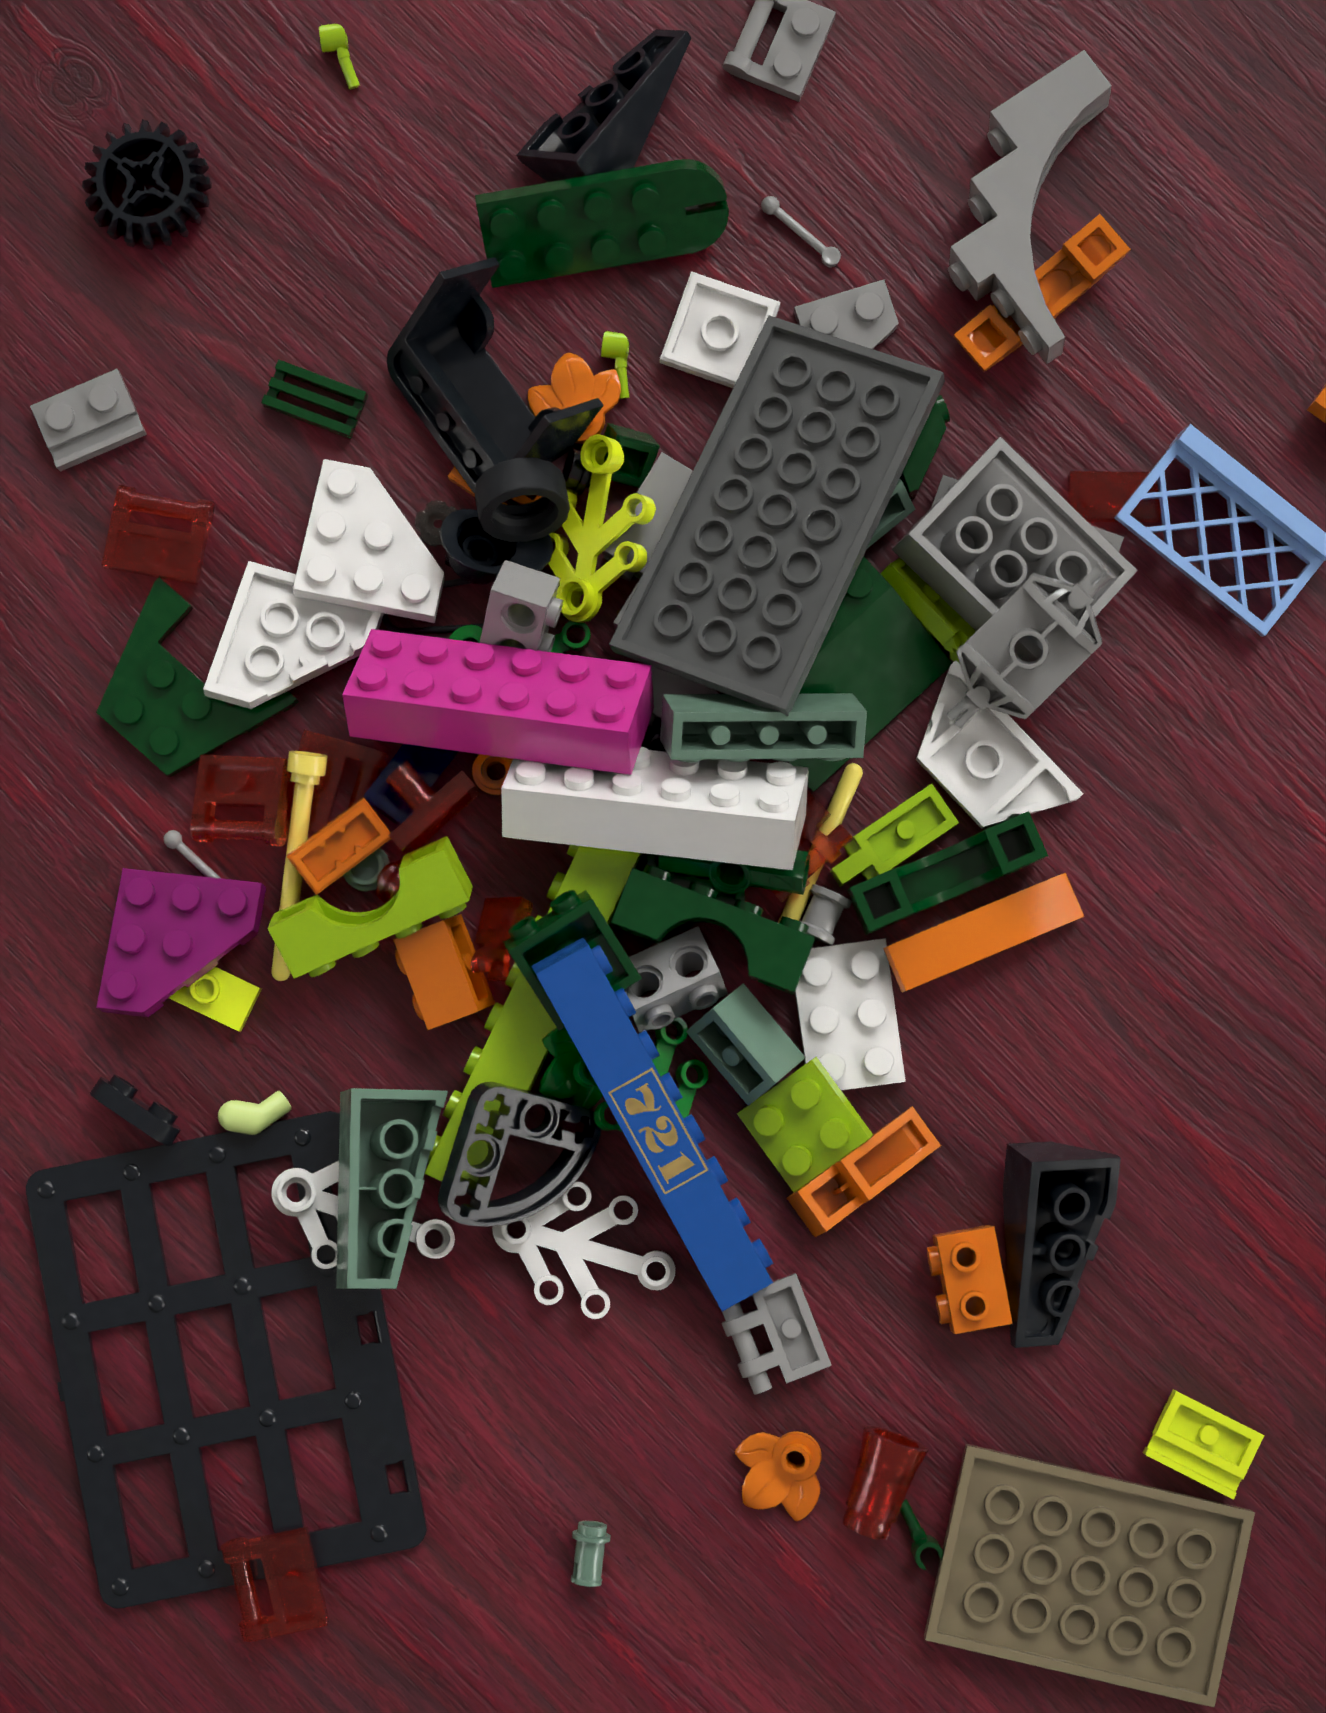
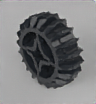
M142 119L139 125V132H133L129 124L123 123L122 131L124 136L117 139L113 133H106L105 137L110 145L107 149L93 145L92 151L99 162H85V170L92 176L82 181V187L85 192L91 194L85 200L86 206L90 211L96 212L94 220L99 227L108 226L107 233L114 240L124 235V241L127 246L133 248L138 243L140 237H142L145 247L152 250L155 245V237H161L166 246H171L172 237L170 233L177 230L182 237H188L189 231L184 224L187 220L192 223L201 224L202 218L195 207H209L210 201L202 193L212 188L210 178L203 175L208 171L209 166L205 158H197L200 149L195 142L186 144L187 137L182 130L178 129L170 135L168 125L161 121L155 131L152 132L149 122ZM151 153L143 161L134 162L130 160L136 156ZM175 162L179 163L183 169V185L179 196L175 195L170 186L167 185L172 175L170 169ZM116 174L120 175L127 184L122 194L124 201L119 208L115 207L112 201V185ZM135 179L141 183L144 180H148L149 184L150 179H153L159 190L154 187L147 190L144 185V191H141ZM149 209H165L156 215L143 217Z

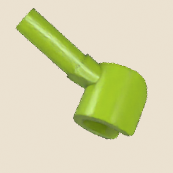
M339 24L321 25L319 27L322 52L337 51L338 61L348 88L351 90L359 87L360 84L350 60L348 37L344 28Z
M606 331L603 335L601 357L616 359L614 368L618 373L621 383L619 399H628L629 389L626 368L629 342L623 333Z

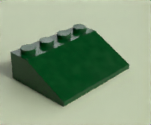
M863 556L799 694L853 693L867 711L865 746L945 673L952 662L894 588ZM805 758L788 761L787 763L793 766L808 767L807 787L814 792L850 758L840 761Z

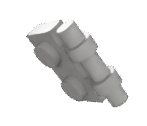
M796 1273L773 1281L769 1286L754 1293L752 1296L757 1309L743 1313L740 1303H737L722 1312L726 1320L722 1322L727 1337L732 1336L741 1362L737 1364L742 1378L748 1377L754 1395L772 1388L766 1370L778 1365L781 1368L786 1384L832 1366ZM764 1324L773 1350L764 1354H759L750 1331L751 1328Z

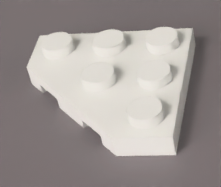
M324 459L294 581V596L435 623L444 584V572L371 468Z
M248 561L203 688L204 694L210 698L252 709L360 656L371 629L379 630L384 613L294 596L293 586L296 574Z

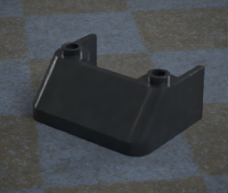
M495 257L439 272L387 354V368L393 382L473 493L475 492L477 480L482 474L500 462L515 458H538L553 463L570 451L604 406L600 399L596 398L562 410L557 407L544 409L535 417L485 349L494 332V317L480 294L500 265Z

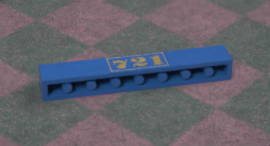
M581 938L532 965L531 967L721 1311L723 1312L772 1284L773 1281L766 1270L767 1267L774 1264L760 1238L751 1243L743 1228L751 1223L748 1215L737 1197L728 1201L721 1188V1185L728 1182V1179L716 1157L712 1156L706 1160L698 1144L706 1139L692 1114L685 1118L681 1115L675 1102L683 1097L670 1073L668 1072L660 1076L652 1062L653 1059L660 1055L646 1030L637 1034L629 1020V1017L635 1015L636 1011L623 988L614 992L605 975L612 972L613 968L600 945L591 949L585 939Z

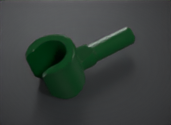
M905 1499L897 1503L896 1505L913 1539L911 1552L917 1565L921 1569L926 1570L920 1554L927 1547L935 1548L942 1561L944 1553L939 1542L931 1535H926L908 1500Z

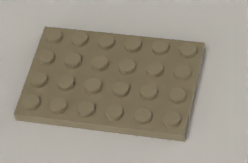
M965 1444L943 1545L944 1554L942 1561L940 1560L924 1639L934 1643L1214 1708L1255 1512L1242 1507Z

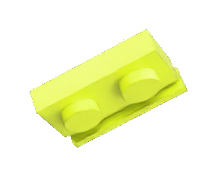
M1173 1389L1154 1427L1153 1435L1142 1453L1234 1500L1237 1494L1236 1490L1241 1480L1244 1479L1264 1435Z

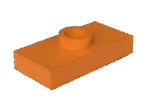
M363 797L286 856L313 892L318 895L394 836Z

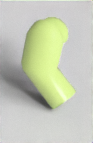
M277 1091L260 1104L239 1100H230L224 1103L218 1111V1121L226 1130L256 1135L291 1111L292 1107L287 1098L280 1091Z

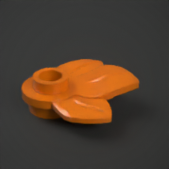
M566 353L554 366L551 375V385H539L529 388L528 401L536 417L544 409L557 407L562 410L599 398L604 406L576 442L577 444H584L589 437L602 432L605 425V414L619 401L621 383L615 369L605 370L593 375L591 368L584 359L576 354Z
M799 1431L789 1432L781 1437L761 1432L750 1435L739 1444L735 1454L739 1460L751 1468L742 1486L744 1505L749 1508L763 1510L776 1507L782 1503L788 1514L795 1521L805 1518L813 1510L821 1492L820 1484L815 1474L822 1459L821 1449L817 1441L812 1436ZM792 1451L800 1452L804 1456L805 1462L802 1464L792 1463L788 1458V1453Z

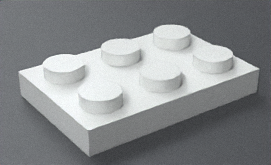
M886 938L812 948L795 991L803 1054L806 1057L804 1059L805 1064L814 1057H817L840 1090L906 1082L889 961L883 949L887 947Z

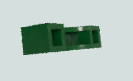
M1028 811L927 857L894 868L854 885L847 890V894L852 901V906L866 936L1046 858L1048 854Z
M645 865L643 872L632 868L611 921L614 928L659 944L670 932L685 924L705 922L718 925L730 932L741 944L748 962L749 979L794 996L815 941L814 936L807 934L808 925L782 916L780 923L761 917L764 909L740 899H736L734 906L716 900L718 894L716 890L695 882L690 883L689 889L670 882L672 874L650 865Z

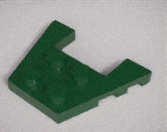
M158 577L151 588L96 713L168 777H172L223 748L224 744L245 732L249 733L263 725V722L280 712H286L293 708L299 701L287 691L249 709L235 704L230 707L224 701L205 696L203 690L205 684L161 646L162 642L192 611L193 607Z

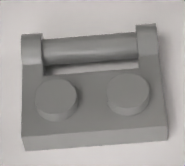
M755 0L734 51L727 53L722 67L725 71L736 77L800 102L833 25L836 12L808 0ZM774 8L785 14L763 65H759L753 62L751 57L770 12Z

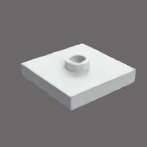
M691 271L662 351L660 363L734 388L768 316H777L781 302Z

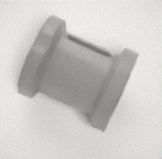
M813 884L810 892L813 894L802 921L799 922L809 926L807 934L814 936L815 940L832 946L835 941L832 935L843 909H849L852 901L832 890Z

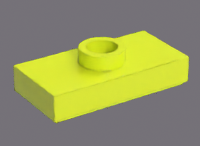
M214 967L189 987L183 986L171 995L169 999L241 1032L262 988Z

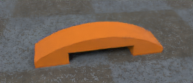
M1101 214L1067 240L1060 251L1035 270L1046 306L1054 319L1098 282L1131 250ZM991 304L953 336L983 372L993 367L1023 344L1018 335L1020 328L1011 316L1003 317L995 305L991 306Z

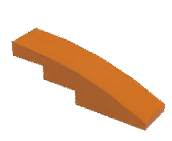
M1063 873L883 949L903 993L1084 917V914L1066 873Z

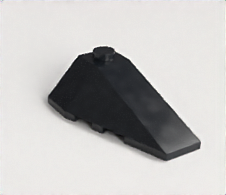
M660 29L653 31L613 65V72L615 73L613 77L594 88L589 85L578 94L582 103L564 118L555 113L544 122L516 155L520 162L547 182L633 168L691 41L688 31Z
M1051 1141L1007 1144L1003 1180V1206L1008 1300L1013 1324H1010V1337L1013 1347L1059 1345L1080 1294L1077 1285L1087 1260L1093 1261L1099 1246L1095 1244L1104 1218L1110 1219L1116 1206L1121 1157L1118 1155Z

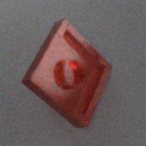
M406 761L392 772L385 781L399 794L413 811V814L388 836L405 854L419 849L480 795L476 785L461 771L435 793L411 767L409 761Z

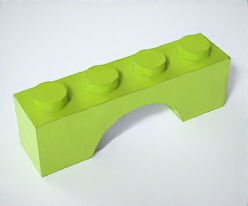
M448 836L403 856L399 868V889L390 901L377 909L367 912H348L330 905L319 895H314L274 913L267 929L293 978L295 979L306 973L310 977L319 976L332 969L336 965L335 960L352 954L354 958L362 957L375 950L379 946L378 941L394 934L398 939L407 937L422 928V922L437 915H439L440 919H446L463 911L467 906L466 902L470 900L473 886Z

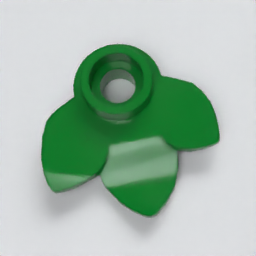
M557 1028L552 1030L542 1039V1042L547 1051L555 1058L546 1070L538 1091L542 1095L556 1099L571 1097L572 1103L590 1109L600 1100L602 1094L598 1086L585 1087L575 1080L573 1069L576 1062L582 1059L566 1028L560 1031ZM584 1065L583 1073L585 1077L593 1080L588 1068Z

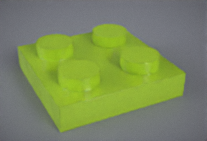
M814 1057L737 1113L793 1192L873 1136L817 1057Z

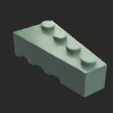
M350 1088L340 1092L336 1289L397 1288L413 1227L411 1223L417 1201L421 1197L425 1181L423 1177L430 1151H433L437 1135L436 1128L448 1091Z

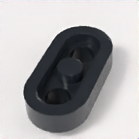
M116 1074L112 1076L110 1081L103 1077L99 1078L90 1092L93 1098L164 1145L171 1146L181 1131L174 1124L178 1118L174 1112L156 1101H153L149 1107L134 1097L138 1089Z

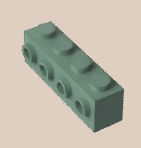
M853 693L799 694L789 716L728 694H663L660 741L671 760L682 762H699L702 759H725L732 762H745L750 759H773L788 762L805 758H819L826 761L863 758L867 711Z

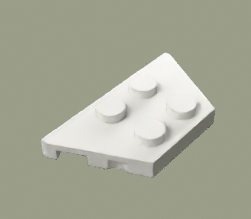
M957 660L954 661L948 669L918 751L916 760L981 829L1002 823L1028 811L1030 814L1079 799L1083 795L1080 789L1008 714L985 708L983 711L979 709L962 728L958 727L955 721L967 709H964L953 721L947 716V713L966 696V691L968 690L961 665Z

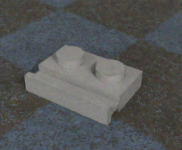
M118 369L30 406L46 445L52 454L55 466L60 472L147 435Z

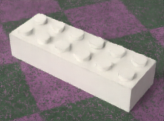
M642 746L631 775L513 759L501 788L502 837L793 870L806 817L808 767L793 766L787 762H732L725 759H702L699 762H682L671 760L667 752L648 750Z

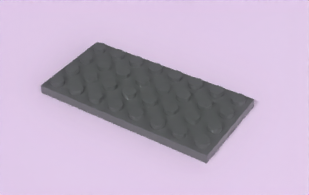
M769 315L609 643L612 651L760 707L779 711L789 716L944 385V373Z

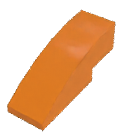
M912 1106L875 1132L865 1143L786 1199L812 1235L817 1237L827 1232L859 1206L871 1200L941 1145Z

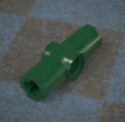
M797 850L793 870L659 855L658 868L670 874L710 880L715 888L728 894H738L751 886L803 895L807 885L810 854L806 851Z

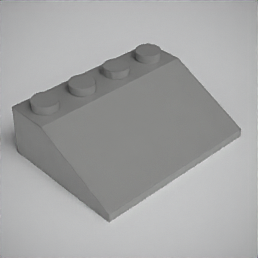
M1001 437L988 448L892 548L975 631L1029 579L1032 573L1074 585L1089 574L1097 566L1098 562L1102 564L1105 570L1092 583L1102 576L1106 570L1112 574L1113 578L1093 596L1094 601L1091 605L1096 617L1138 571ZM1023 636L1016 642L1015 652L1024 661H1035L1042 655L1043 645L1035 636Z

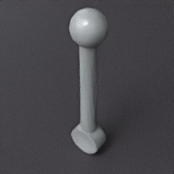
M767 196L762 200L761 208L763 212L768 215L774 214L822 255V263L825 266L835 267L839 263L841 258L840 251L835 247H826L779 207L780 204L777 198Z
M170 830L164 835V844L168 848H176L205 877L221 878L182 842L183 839L180 832Z

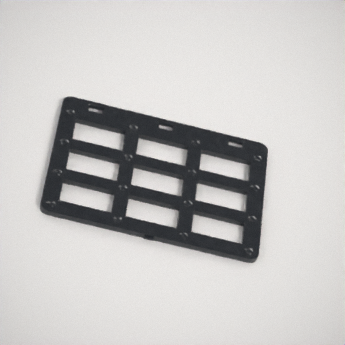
M327 1111L274 1122L256 1135L229 1131L175 1142L171 1146L160 1145L43 1169L32 1174L27 1181L26 1195L61 1382H57L60 1401H65L100 1595L103 1601L110 1607L125 1608L410 1549L419 1545L427 1533V1521L382 1290L336 1289L337 1265L331 1269H321L313 1263L311 1257L255 1268L236 1166L291 1155L294 1168H302L313 1174L339 1161L340 1113ZM206 1172L225 1274L170 1286L151 1183ZM297 1183L301 1201L305 1197V1189L301 1184ZM332 1185L322 1191L333 1194ZM121 1190L139 1292L85 1303L66 1201ZM316 1210L328 1240L337 1244L338 1221L336 1217ZM308 1241L309 1250H310V1255H311L312 1247H311V1245H310V1243H309V1241ZM323 1245L317 1250V1259L322 1264H329L334 1260L335 1251L331 1246ZM316 1286L336 1388L280 1399L261 1297ZM231 1303L250 1406L195 1417L176 1314ZM373 1311L378 1342L362 1344L357 1316ZM145 1321L164 1424L109 1435L90 1332ZM342 1418L362 1521L306 1532L286 1429ZM256 1436L275 1539L220 1550L201 1447ZM170 1453L189 1556L134 1568L115 1465ZM402 1461L407 1491L391 1493L386 1465Z

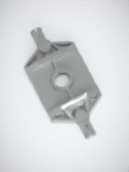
M1099 562L1089 574L1074 585L1032 573L1029 579L963 645L957 648V656L968 690L966 691V696L947 713V716L953 721L964 709H967L955 721V724L960 728L979 709L983 711L985 708H989L1022 719L1030 716L1102 645V638L1091 603L1094 601L1093 596L1113 578L1112 574L1106 570L1102 576L1092 583L1105 570V567ZM1028 635L1037 637L1043 645L1042 655L1037 660L1030 662L1020 659L1015 652L1016 642L1023 636Z

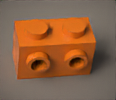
M462 914L419 929L407 937L393 939L397 948L395 951L397 965L401 972L407 975L414 993L412 1001L415 1012L421 1020H424L428 1030L476 1013L495 1004Z
M985 1225L933 1235L934 1246L927 1247V1257L931 1275H940L943 1294L935 1296L941 1325L949 1323L950 1331L954 1334L1013 1324L995 1226Z

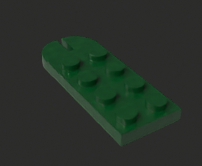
M680 159L475 195L486 258L495 257L500 263L491 277L492 288L695 253L711 246L718 240L726 228L729 217V208L726 201L727 195L721 177L707 164L691 159Z

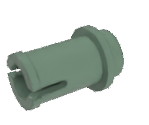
M579 1521L577 1530L572 1532V1538L576 1540L573 1575H571L572 1583L575 1582L576 1585L587 1587L602 1585L605 1543L610 1542L611 1535L606 1533V1524L597 1521Z

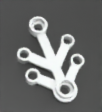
M339 1161L313 1174L302 1168L285 1170L275 1179L271 1191L272 1200L276 1208L287 1216L298 1218L312 1247L311 1259L321 1269H331L337 1265V1244L328 1240L316 1210L333 1215L338 1221V1196L322 1190L338 1182ZM299 1183L304 1187L305 1197L303 1200L292 1202L288 1199L286 1191L289 1185ZM438 1219L428 1220L423 1224L412 1221L411 1225L413 1227L409 1241L416 1244L417 1250L423 1256L432 1259L442 1258L452 1250L455 1235L449 1224ZM432 1229L438 1230L443 1237L442 1244L435 1249L428 1247L425 1243V1235ZM323 1245H329L335 1251V1258L329 1264H322L317 1259V1250Z
M575 1181L551 1205L528 1218L520 1220L526 1227V1232L521 1238H513L509 1235L507 1230L508 1224L492 1227L494 1239L503 1250L519 1253L535 1283V1297L544 1305L557 1303L563 1296L564 1286L558 1277L550 1274L537 1245L557 1251L582 1298L581 1309L591 1319H600L608 1313L610 1298L606 1292L598 1288L584 1260L638 1275L641 1284L650 1290H662L668 1287L675 1277L674 1261L663 1251L654 1250L647 1252L644 1256H640L589 1240L617 1224L627 1225L635 1220L638 1214V1206L630 1196L621 1195L614 1198L608 1208L564 1232L543 1226L569 1209L581 1211L590 1204L592 1193L590 1188L583 1182ZM581 1187L586 1192V1201L582 1205L577 1206L569 1202L568 1192L571 1188ZM627 1201L632 1205L633 1213L628 1219H619L615 1215L614 1207L617 1202ZM660 1262L665 1266L666 1273L662 1279L653 1280L649 1278L646 1269L650 1263ZM553 1281L557 1284L558 1294L555 1298L546 1299L541 1295L540 1286L543 1282ZM600 1295L605 1301L604 1309L599 1313L589 1311L586 1305L588 1297Z

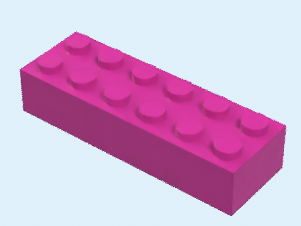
M371 629L342 694L350 737L629 775L632 774L654 710L651 665Z

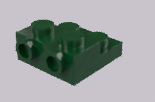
M575 890L562 893L550 903L553 911L537 921L533 916L521 919L508 930L511 937L503 942L559 1031L565 1027L532 969V965L584 938L591 949L600 945L613 971L605 976L614 992L620 988L625 990L642 979L586 890L578 895Z

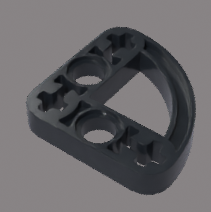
M496 1082L478 1084L468 1097L440 1186L438 1204L441 1211L460 1224L488 1227L517 1222L545 1209L560 1198L575 1183L589 1163L601 1136V1129L594 1121V1112L576 1103L551 1098ZM496 1099L501 1102L498 1111L491 1110L488 1112L484 1109L486 1100L494 1101ZM535 1104H542L545 1110V1118L542 1124L535 1129H528L524 1121L527 1110ZM561 1118L572 1123H579L580 1121L585 1124L583 1132H575L573 1134L558 1126L559 1119ZM479 1123L485 1127L488 1125L493 1128V1134L490 1135L481 1129H476L477 1124ZM509 1135L564 1148L553 1165L535 1182L512 1195L490 1200ZM478 1140H485L488 1146V1154L485 1160L480 1164L470 1165L467 1160V1151L470 1145ZM463 1170L475 1177H479L478 1181L463 1178L461 1176ZM467 1193L472 1196L469 1204H461L459 1207L454 1203L457 1195L463 1196Z

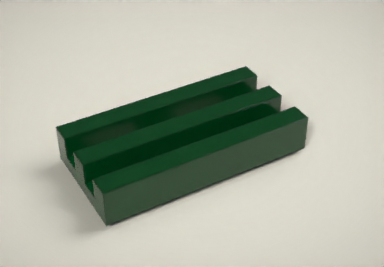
M278 359L275 366L276 372L268 384L269 390L267 395L264 394L261 402L263 407L351 439L368 398L367 392ZM288 376L354 401L353 407L284 382L285 377ZM282 392L348 417L347 422L344 424L277 399L278 395Z

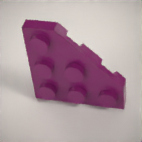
M123 868L96 1008L106 1013L142 1017L151 1016L164 1006L162 1002L183 986L189 987L217 966L219 964L217 961L239 944L243 946L258 935L266 887L259 882Z

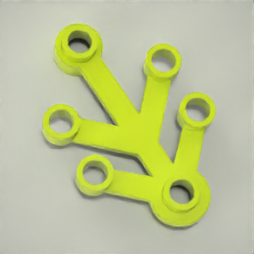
M600 434L589 437L584 442L580 453L582 465L587 471L592 472L584 522L575 509L577 504L576 494L573 493L571 488L566 487L570 510L567 520L562 524V527L578 552L576 569L573 568L566 557L569 551V543L566 537L553 532L549 534L551 541L555 540L556 547L548 564L555 576L560 578V586L558 587L556 598L563 600L562 614L568 620L578 623L587 622L598 613L602 604V592L626 571L638 572L644 568L647 562L646 549L640 544L624 541L617 546L614 557L595 572L598 556L634 523L640 525L649 523L656 511L655 503L650 497L633 493L624 500L622 508L604 523L611 477L614 472L621 468L624 462V453L618 441ZM608 452L607 460L604 463V457ZM641 502L642 511L636 516V506ZM633 549L634 558L632 562L628 564L627 556L629 552ZM584 593V598L580 605V597Z

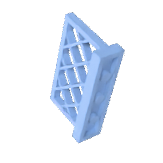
M1191 424L1177 435L1165 454L1114 517V519L1261 637L1269 632L1321 564L1326 561V532ZM1174 458L1190 470L1192 488L1167 491L1164 471ZM1199 478L1209 486L1200 487ZM1157 481L1158 492L1147 493ZM1218 492L1227 499L1229 518L1204 521L1201 494ZM1193 495L1196 522L1171 524L1168 497ZM1159 499L1162 525L1145 527L1130 514L1141 500ZM1236 508H1238L1246 516L1237 517ZM1255 522L1263 528L1266 548L1241 551L1238 524ZM1230 525L1233 552L1208 554L1205 527ZM1196 528L1199 555L1182 557L1173 549L1171 531ZM1163 532L1164 542L1153 533ZM1273 537L1284 546L1274 547ZM1292 552L1307 564L1296 579L1278 581L1275 553ZM1267 555L1270 582L1245 584L1242 557ZM1233 558L1236 585L1219 587L1211 580L1209 561ZM1200 562L1201 571H1199L1191 563ZM1289 586L1280 598L1279 587ZM1271 589L1273 608L1263 621L1248 610L1246 590ZM1228 592H1237L1238 601L1229 595Z

